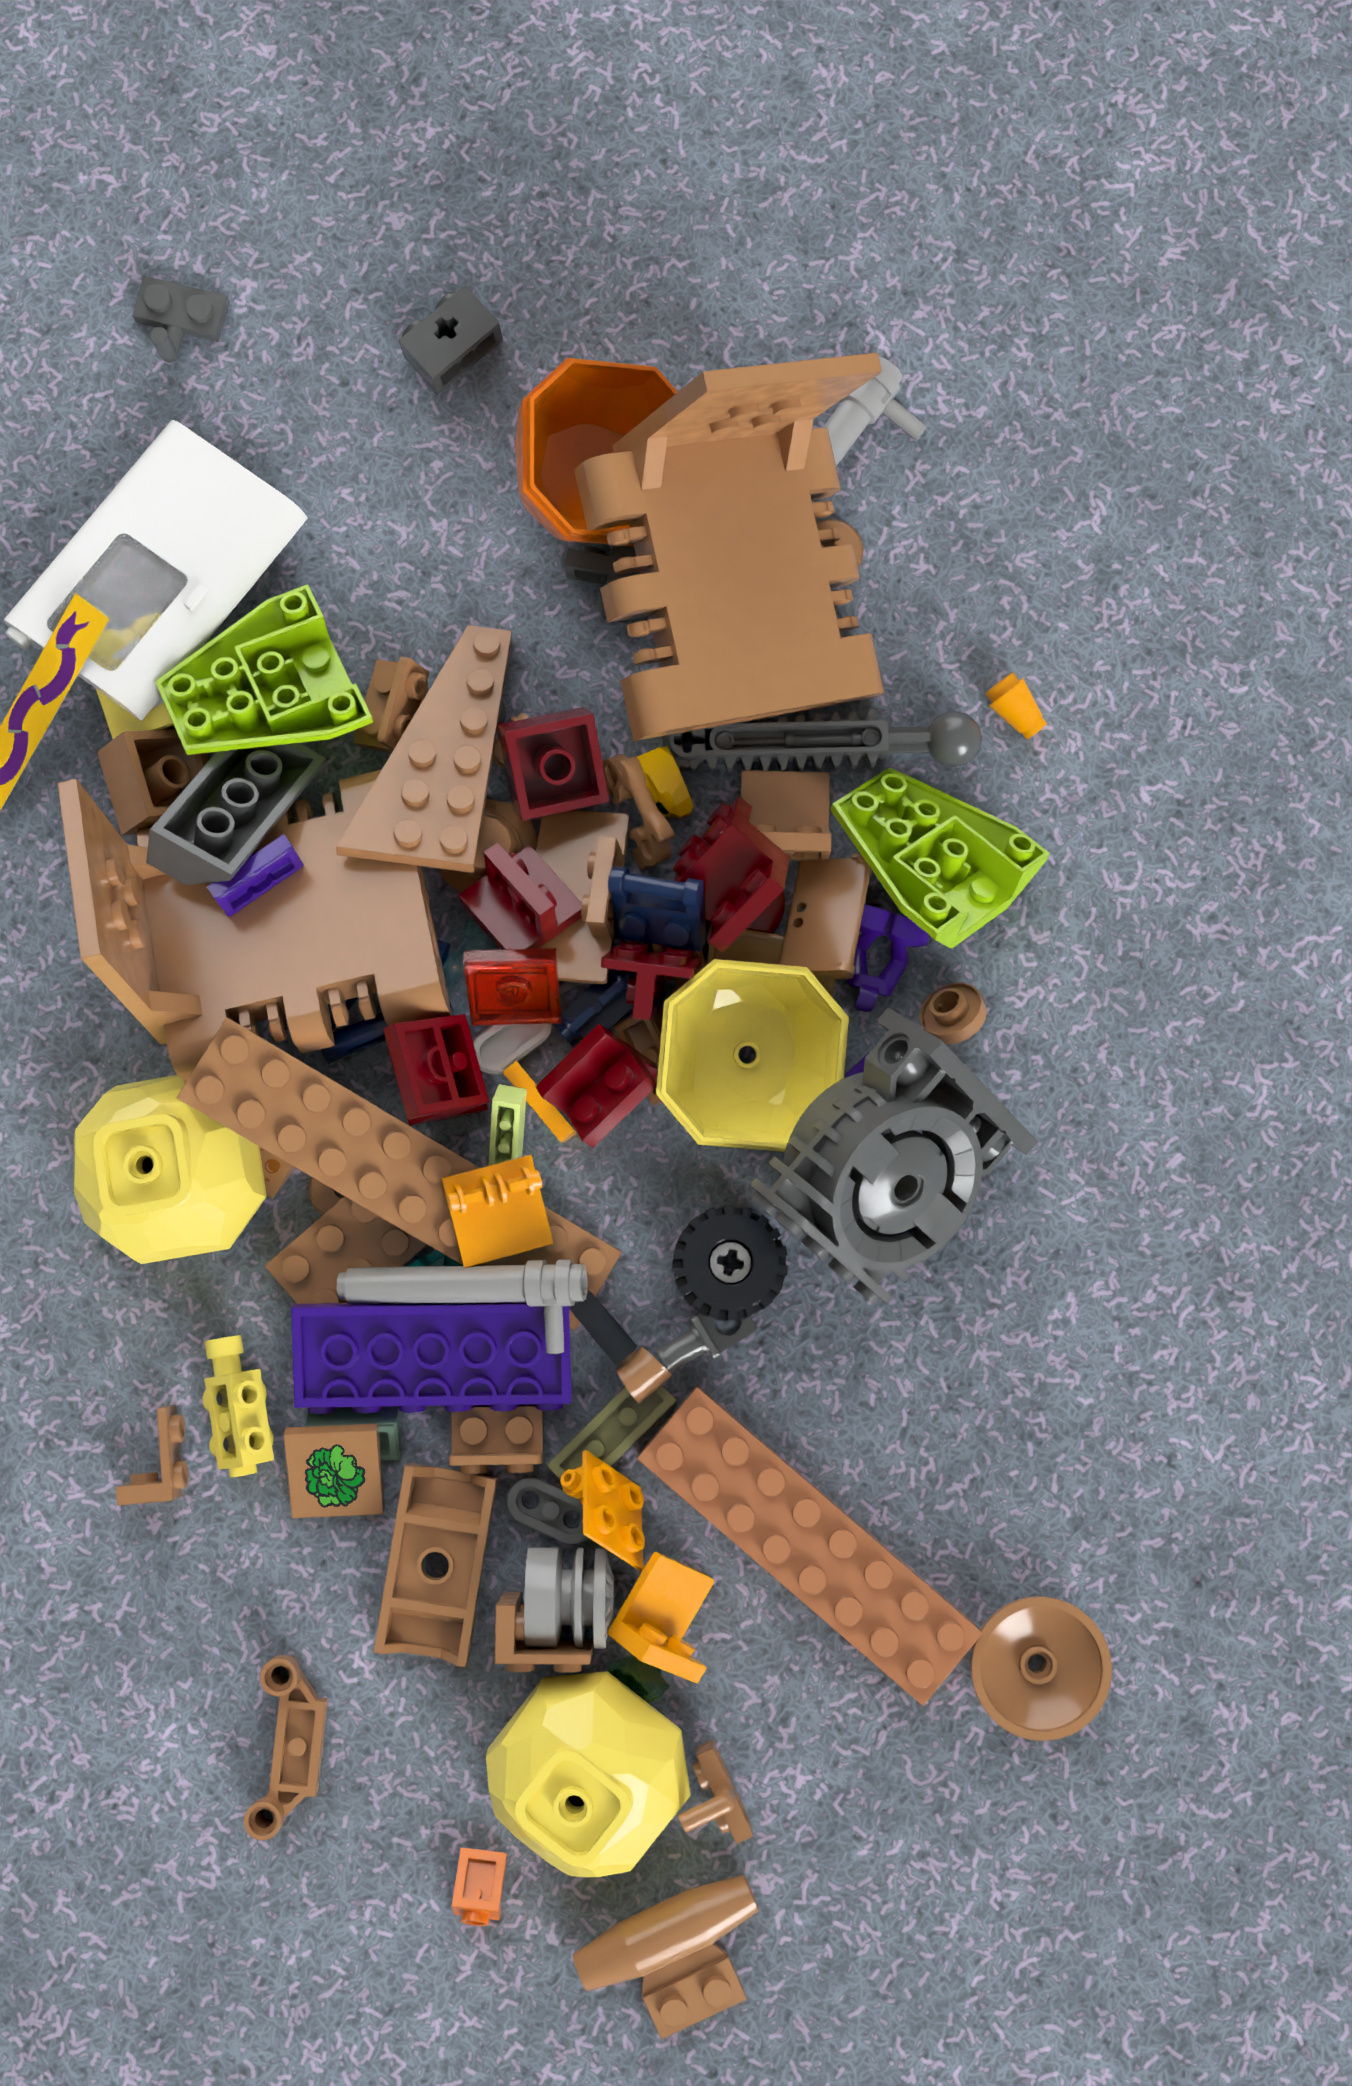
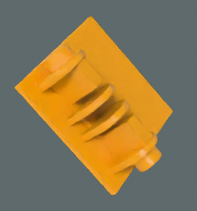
M532 1155L441 1178L464 1268L554 1244L540 1188L543 1187L539 1171L535 1170Z
M582 1451V1466L573 1470H566L561 1476L560 1483L565 1494L580 1499L583 1505V1535L639 1571L643 1570L645 1538L642 1529L644 1498L641 1487L589 1451Z

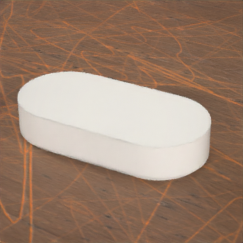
M509 1011L482 1031L473 1041L480 1070L488 1074H501L515 1061H521L545 1043L550 1037L553 1027L548 1011Z

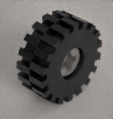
M724 1205L722 1208L717 1209L713 1207L705 1210L700 1216L693 1218L682 1231L676 1243L672 1261L674 1282L677 1290H680L683 1295V1300L689 1306L695 1308L702 1316H708L721 1322L745 1320L763 1311L780 1293L788 1271V1265H786L787 1249L781 1242L780 1238L782 1236L778 1229H774L768 1223L770 1220L763 1214L759 1216L752 1212L753 1209L745 1206L743 1208H735L734 1205ZM729 1250L736 1252V1260L743 1262L742 1270L735 1269L731 1276L724 1275V1267L717 1264V1258L726 1257Z

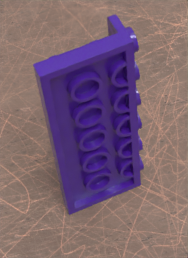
M526 1302L294 1304L291 1307L294 1408H308V1413L311 1414L331 1413L335 1411V1407H353V1411L356 1413H374L380 1411L381 1406H399V1411L406 1413L424 1411L426 1406L442 1405L449 1412L468 1411L472 1409V1405H490V1409L494 1411L515 1410L518 1408L517 1404H536V1409L544 1411L561 1409L563 1404H571L573 1396L570 1306H562L564 1352L549 1354L546 1353L544 1307H529Z

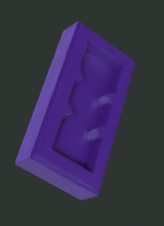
M283 834L257 853L251 854L230 881L213 882L207 886V889L225 914L231 917L301 869L304 864Z

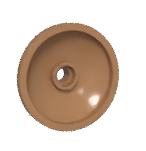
M1030 1596L1004 1605L984 1623L980 1629L983 1634L973 1645L971 1678L981 1705L999 1726L1025 1739L1050 1741L1078 1732L1099 1713L1109 1693L1112 1679V1662L1110 1651L1102 1632L1082 1610L1058 1598ZM1036 1654L1042 1655L1044 1658L1043 1666L1039 1670H1031L1028 1666L1030 1657Z

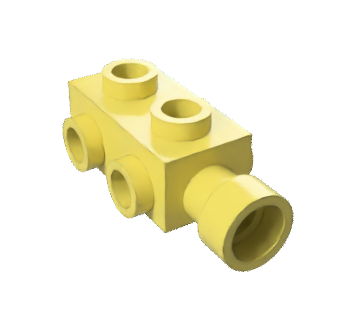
M241 1335L204 1341L207 1359H212L214 1377L204 1378L206 1390L202 1399L205 1409L209 1411L213 1435L209 1443L210 1451L216 1457L218 1470L229 1469L230 1478L257 1473L256 1464L274 1460L272 1448L274 1438L268 1422L265 1403L267 1393L262 1381L261 1370L242 1371L239 1354L244 1353ZM218 1392L222 1396L221 1405H219L216 1400ZM225 1437L228 1439L229 1448L227 1451L224 1449L223 1446Z

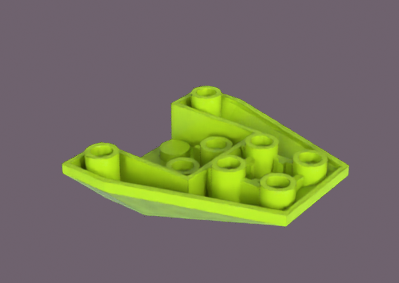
M308 584L267 599L155 681L187 755L328 740L373 723V718L356 683H351L330 640L324 616Z
M891 767L834 802L830 809L899 910L933 939L950 949L957 946L1005 911L1050 855L1048 851L1016 826Z

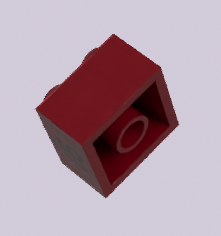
M585 707L497 725L513 809L522 821L610 802L594 714Z

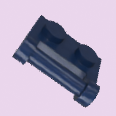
M614 866L611 869L608 879L609 893H612L616 938L701 952L706 943L703 880L688 878L686 882L631 874L628 868Z

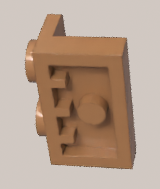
M400 657L399 662L377 659L365 698V703L373 718V723L356 729L353 743L361 748L392 753L427 692L429 671L408 657Z
M519 1405L517 1409L511 1411H494L490 1409V1406H472V1409L468 1411L451 1412L452 1454L449 1455V1465H460V1473L463 1474L487 1473L488 1465H506L507 1473L534 1472V1464H542L544 1461V1410L536 1409V1405Z

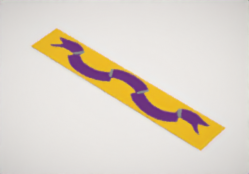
M77 593L74 594L0 726V811L110 618Z

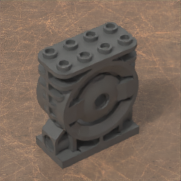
M889 1007L877 1020L887 1033L866 1056L864 1072L851 1075L836 1082L822 1092L807 1107L790 1135L783 1162L775 1156L768 1162L781 1175L770 1189L757 1178L750 1183V1186L756 1190L751 1197L755 1203L771 1216L778 1210L779 1214L775 1219L798 1240L803 1234L807 1235L802 1240L803 1245L823 1262L829 1256L833 1258L828 1263V1267L848 1284L856 1278L858 1282L853 1288L873 1305L879 1299L888 1304L893 1298L891 1294L879 1285L880 1281L889 1271L906 1283L911 1275L904 1268L927 1259L941 1249L956 1234L975 1203L982 1176L989 1174L1012 1146L1027 1155L1038 1142L942 1040ZM886 1129L890 1131V1133H887L883 1136L880 1134ZM914 1130H922V1134ZM853 1168V1171H852V1173H851V1176L849 1177L848 1175H849L851 1169ZM853 1212L859 1219L855 1220Z

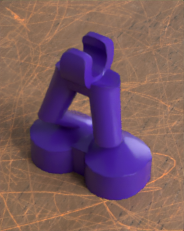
M865 904L859 931L861 934L858 936L853 963L855 966L854 976L848 979L847 983L849 986L859 989L854 1004L855 1008L863 1012H870L874 1008L877 994L885 997L890 996L908 966L907 947L927 946L930 935L907 916L893 914L887 910ZM883 936L891 941V960L878 977L868 975L866 951L877 937Z

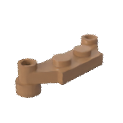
M290 1655L273 1657L263 1666L260 1673V1682L263 1689L268 1694L279 1697L269 1792L265 1797L253 1802L244 1816L245 1830L256 1840L263 1841L274 1837L282 1827L284 1818L305 1796L315 1797L319 1789L328 1698H319L301 1670L298 1660ZM278 1666L288 1669L290 1674L288 1679L282 1678L279 1675ZM262 1809L269 1810L273 1814L274 1819L265 1818L262 1814Z

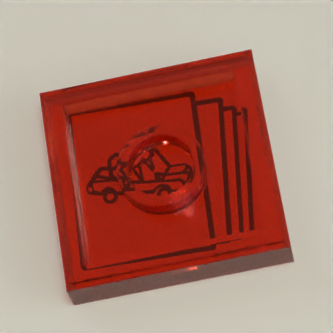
M556 948L464 951L463 965L472 1025L562 1023Z

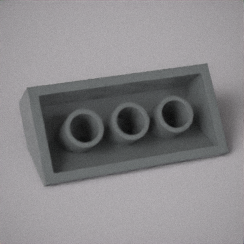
M300 743L216 752L151 827L146 863L185 885L230 881L324 766L326 758Z

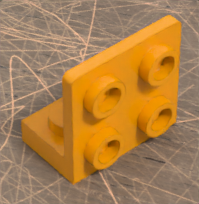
M654 1552L641 1571L623 1606L619 1609L607 1634L640 1661L698 1684L707 1667L692 1656L695 1648L682 1638L714 1584V1579L661 1553Z

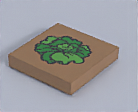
M378 1423L287 1427L285 1429L284 1444L292 1518L378 1515L384 1513L385 1499Z

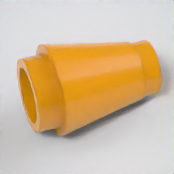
M1014 672L1008 674L985 693L991 702L988 706L1017 732L1022 734L1026 740L1047 725L1024 678L1019 680Z

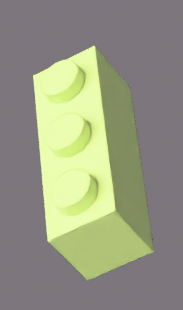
M498 1085L492 1099L489 1165L522 1157L527 1089Z

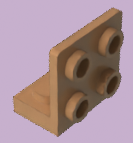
M744 770L741 774V798L752 806L749 822L790 857L789 860L829 859L832 833H829V773Z
M522 1592L502 1593L496 1604L495 1664H506V1670L511 1672L535 1670V1664H554L553 1670L556 1672H579L582 1670V1665L591 1664L594 1639H584L583 1648H575L573 1639H560L557 1648H526Z

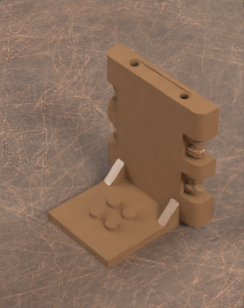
M878 353L703 371L612 445L613 453L587 459L574 469L587 531L629 525L630 528L606 534L608 544L615 547L634 544L636 557L620 558L613 562V567L616 574L640 572V574L614 580L600 588L607 622L649 616L650 620L626 625L628 636L639 638L653 634L656 645L654 649L646 648L639 650L633 654L635 665L659 662L660 668L641 671L620 680L633 741L868 700L884 694L872 634H860L842 638L840 636V632L859 628L857 616H845L837 619L834 605L841 606L854 600L852 590L831 591L830 589L847 586L860 579L853 545L844 544L821 547V545L841 540L839 529L837 528L817 529L815 518L828 517L835 513L833 501L814 503L811 501L829 498L841 490L829 431L827 428L812 429L813 419L882 372Z
M381 770L339 780L344 809L342 812H339L334 792L323 795L322 805L325 816L312 819L311 805L307 799L295 802L298 818L296 823L293 805H291L252 854L257 853L284 834L304 865L301 869L231 917L225 914L207 889V886L211 883L185 885L146 863L149 833L152 826L138 829V846L129 845L77 779L57 783L80 957L160 1045L167 1043L172 1066L176 1074L184 1082L188 1080L226 1017L258 1036L256 1022L268 1019L270 1034L275 1042L287 1039L284 1019L286 1014L291 1038L297 1049L303 1054L335 1046L328 1004L331 1005L336 1026H344L348 1024L349 1019L345 1003L347 999L359 997L360 1012L365 1020L376 1017L373 993L377 992L381 1010L388 1026L395 1023L452 1016L423 867L337 855L336 852L337 843Z

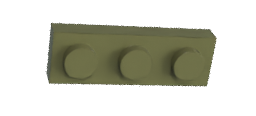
M661 1385L638 1404L626 1387H624L547 1466L561 1479L562 1474L566 1470H573L582 1466V1451L587 1450L611 1467L677 1399Z

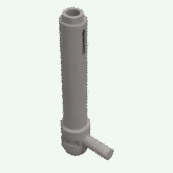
M879 356L882 372L843 398L841 404L822 427L827 428L829 431L836 466L866 426L874 424L882 413L915 440L920 437L927 427L893 399L900 390L899 383L903 376L893 363Z
M561 1259L556 1264H547L546 1260H528L526 1265H476L464 1268V1266L350 1267L346 1272H340L338 1275L337 1295L340 1300H346L348 1304L526 1302L529 1307H544L546 1353L558 1354L564 1352L562 1306H573L575 1301H585L588 1281L586 1266L584 1264H575L572 1259Z

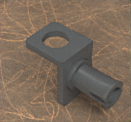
M697 1313L691 1317L693 1323L689 1324L690 1330L665 1346L659 1347L656 1351L667 1370L673 1374L675 1370L705 1352L708 1356L712 1354L714 1359L719 1357L721 1352L757 1330V1326L752 1318L749 1317L741 1320V1325L737 1332L732 1335H723L716 1330L714 1318L704 1317Z

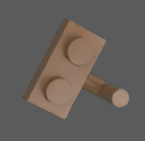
M709 1740L697 1746L696 1757L698 1761L692 1763L693 1770L701 1788L706 1790L711 1787L715 1797L678 1815L685 1833L716 1819L721 1832L725 1834L731 1831L736 1844L753 1837L752 1823L714 1740Z

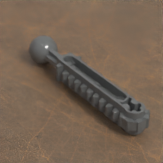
M869 710L867 719L864 721H859L856 711L851 712L848 721H841L838 713H833L831 721H823L821 714L816 713L813 722H806L803 714H798L795 722H788L784 714L780 715L778 721L770 723L767 717L760 719L759 723H752L750 720L742 723L662 736L663 747L668 746L679 771L691 770L692 773H697L698 768L703 764L707 765L710 773L715 772L717 764H724L727 772H732L735 764L742 763L745 771H750L753 763H760L763 771H768L770 763H777L780 771H785L788 763L795 762L798 771H803L806 762H813L816 770H821L823 762H831L833 769L838 770L843 761H848L851 770H856L859 761H865L868 770L873 771L877 761H886L888 754L930 753L942 765L950 767L966 765L980 751L982 735L977 722L968 714L958 711L940 714L932 720L929 726L888 727V720H878L875 710ZM683 737H692V743L695 744L692 746V752H683L681 746ZM705 738H709L710 750H705Z

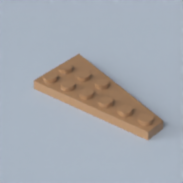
M472 625L466 627L337 843V855L474 873L512 642V631Z

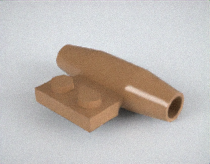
M744 1874L690 1888L621 1920L573 1954L574 1964L586 1991L642 1977V1998L660 2038L664 2039L747 2000L745 1990L727 1950H724L715 1942L759 1912V1908Z

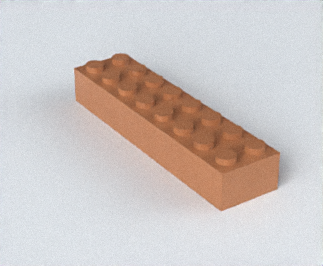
M696 1385L638 1454L637 1459L922 1706L926 1704L983 1634L971 1619L700 1386Z

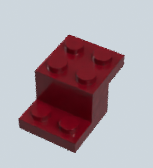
M740 796L729 806L723 802L715 809L707 820V824L710 827L700 837L693 834L687 839L677 853L681 858L673 867V871L676 872L674 881L686 882L688 878L703 880L705 918L713 924L709 942L722 953L784 890L790 858L749 822L752 806Z
M465 1014L395 1023L383 1028L409 1126L473 1115L488 1110L487 1103H489Z

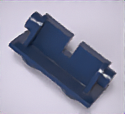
M609 969L607 983L592 984L552 1021V1026L573 1048L599 1023L609 1030L634 1006L626 1003L630 974L625 970Z

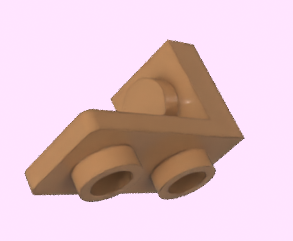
M176 1405L157 1408L162 1479L158 1480V1472L130 1474L129 1483L116 1487L117 1506L173 1501L182 1496V1488H187L189 1479L188 1466L185 1460L180 1461L179 1442H184L185 1421L182 1414L177 1415Z

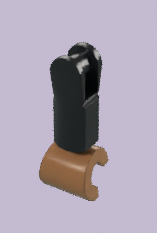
M587 1290L585 1301H575V1304L570 1306L574 1316L613 1363L617 1365L621 1362L616 1371L626 1389L638 1404L672 1376L643 1347H640L635 1352V1349L638 1347L636 1343L589 1290Z

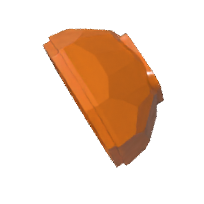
M567 358L521 401L518 410L515 439L518 494L526 510L557 539L569 542L608 544L606 534L630 528L629 525L587 531L574 469L587 459L613 453L612 445L678 392L657 367ZM627 544L624 546H634V544Z

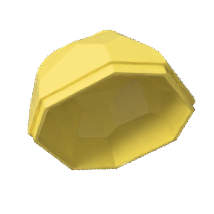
M714 959L664 1001L656 1095L698 1145L785 1152L790 1135L807 1107L827 1088L844 1079L849 1017L807 967ZM744 1046H750L755 1052V1057L750 1063H743L739 1059V1051Z
M178 1075L113 1087L99 1099L80 1122L74 1133V1195L84 1223L103 1239L140 1264L230 1249L267 1197L260 1147L177 1099L178 1094L186 1083ZM150 1157L153 1161V1168L146 1174L142 1169V1163L145 1158Z
M608 1671L543 1677L488 1747L486 1753L488 1787L495 1817L517 1839L542 1859L569 1876L602 1877L631 1871L691 1795L681 1729ZM572 1795L578 1796L583 1800L584 1805L574 1806L570 1803L568 1797Z

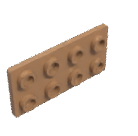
M570 810L541 817L536 853L582 902L581 919L537 949L554 950L557 981L606 984L608 981L609 969L601 967L602 957L613 947L615 933L612 893H609L608 879L610 871L614 866L624 868L630 819L627 814Z

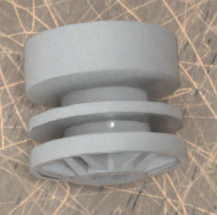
M529 1547L526 1559L524 1592L526 1648H557L561 1638L562 1626H571L575 1648H583L585 1627H593L594 1648L606 1649L607 1631L614 1621L615 1575L609 1561L608 1550L596 1548L594 1569H586L585 1548L578 1547L574 1557L573 1568L564 1569L559 1547Z

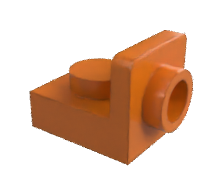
M461 1847L452 1909L455 1915L461 1916L462 1923L473 1926H488L489 1919L500 1920V1905L507 1853Z

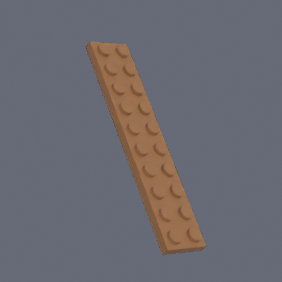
M226 1017L178 1094L177 1099L463 1265L441 1178L480 1167ZM545 1207L554 1244L478 1264L526 1265L528 1260H546L547 1264H556L561 1259H572L575 1264H584L586 1266L587 1290L596 1297L622 1252ZM570 1309V1328L576 1331L580 1321Z

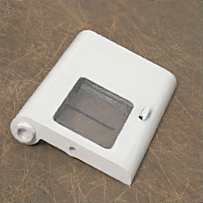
M171 420L4 618V623L9 627L5 634L26 651L30 646L43 650L74 594L77 593L110 618L78 676L142 721L162 697L155 681L205 645L308 518L288 497L181 423Z

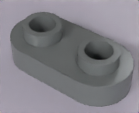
M527 1476L515 1482L509 1490L507 1507L511 1516L518 1522L567 1544L579 1543L587 1538V1536L583 1535V1505L580 1499L565 1494L563 1488L539 1477ZM527 1491H534L539 1496V1504L534 1508H529L523 1503V1494ZM569 1510L577 1511L581 1516V1523L575 1527L568 1526L564 1521V1514Z

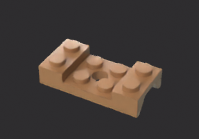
M411 1462L404 1466L373 1653L390 1654L405 1652L441 1658L455 1666H467L470 1659L477 1616L478 1595L499 1476L480 1473L463 1474L460 1473V1470ZM439 1552L447 1558L449 1563L447 1574L436 1578L426 1573L423 1561L428 1553Z

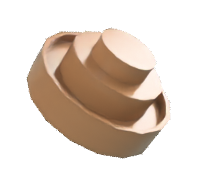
M964 982L950 983L938 988L927 997L921 1007L919 1017L924 1030L942 1040L945 1044H957L969 1039L979 1031L985 1022L987 1007L982 995L973 985Z

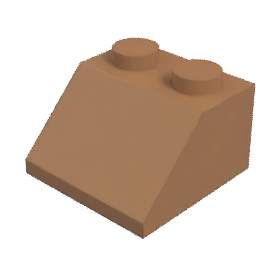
M176 729L122 732L97 752L121 835L137 834L138 829L154 825L209 761L207 753L187 755Z

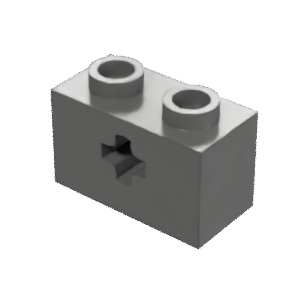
M466 285L456 293L450 292L443 296L431 314L423 320L418 319L412 322L403 332L402 338L399 339L404 358L437 395L503 341L500 323Z

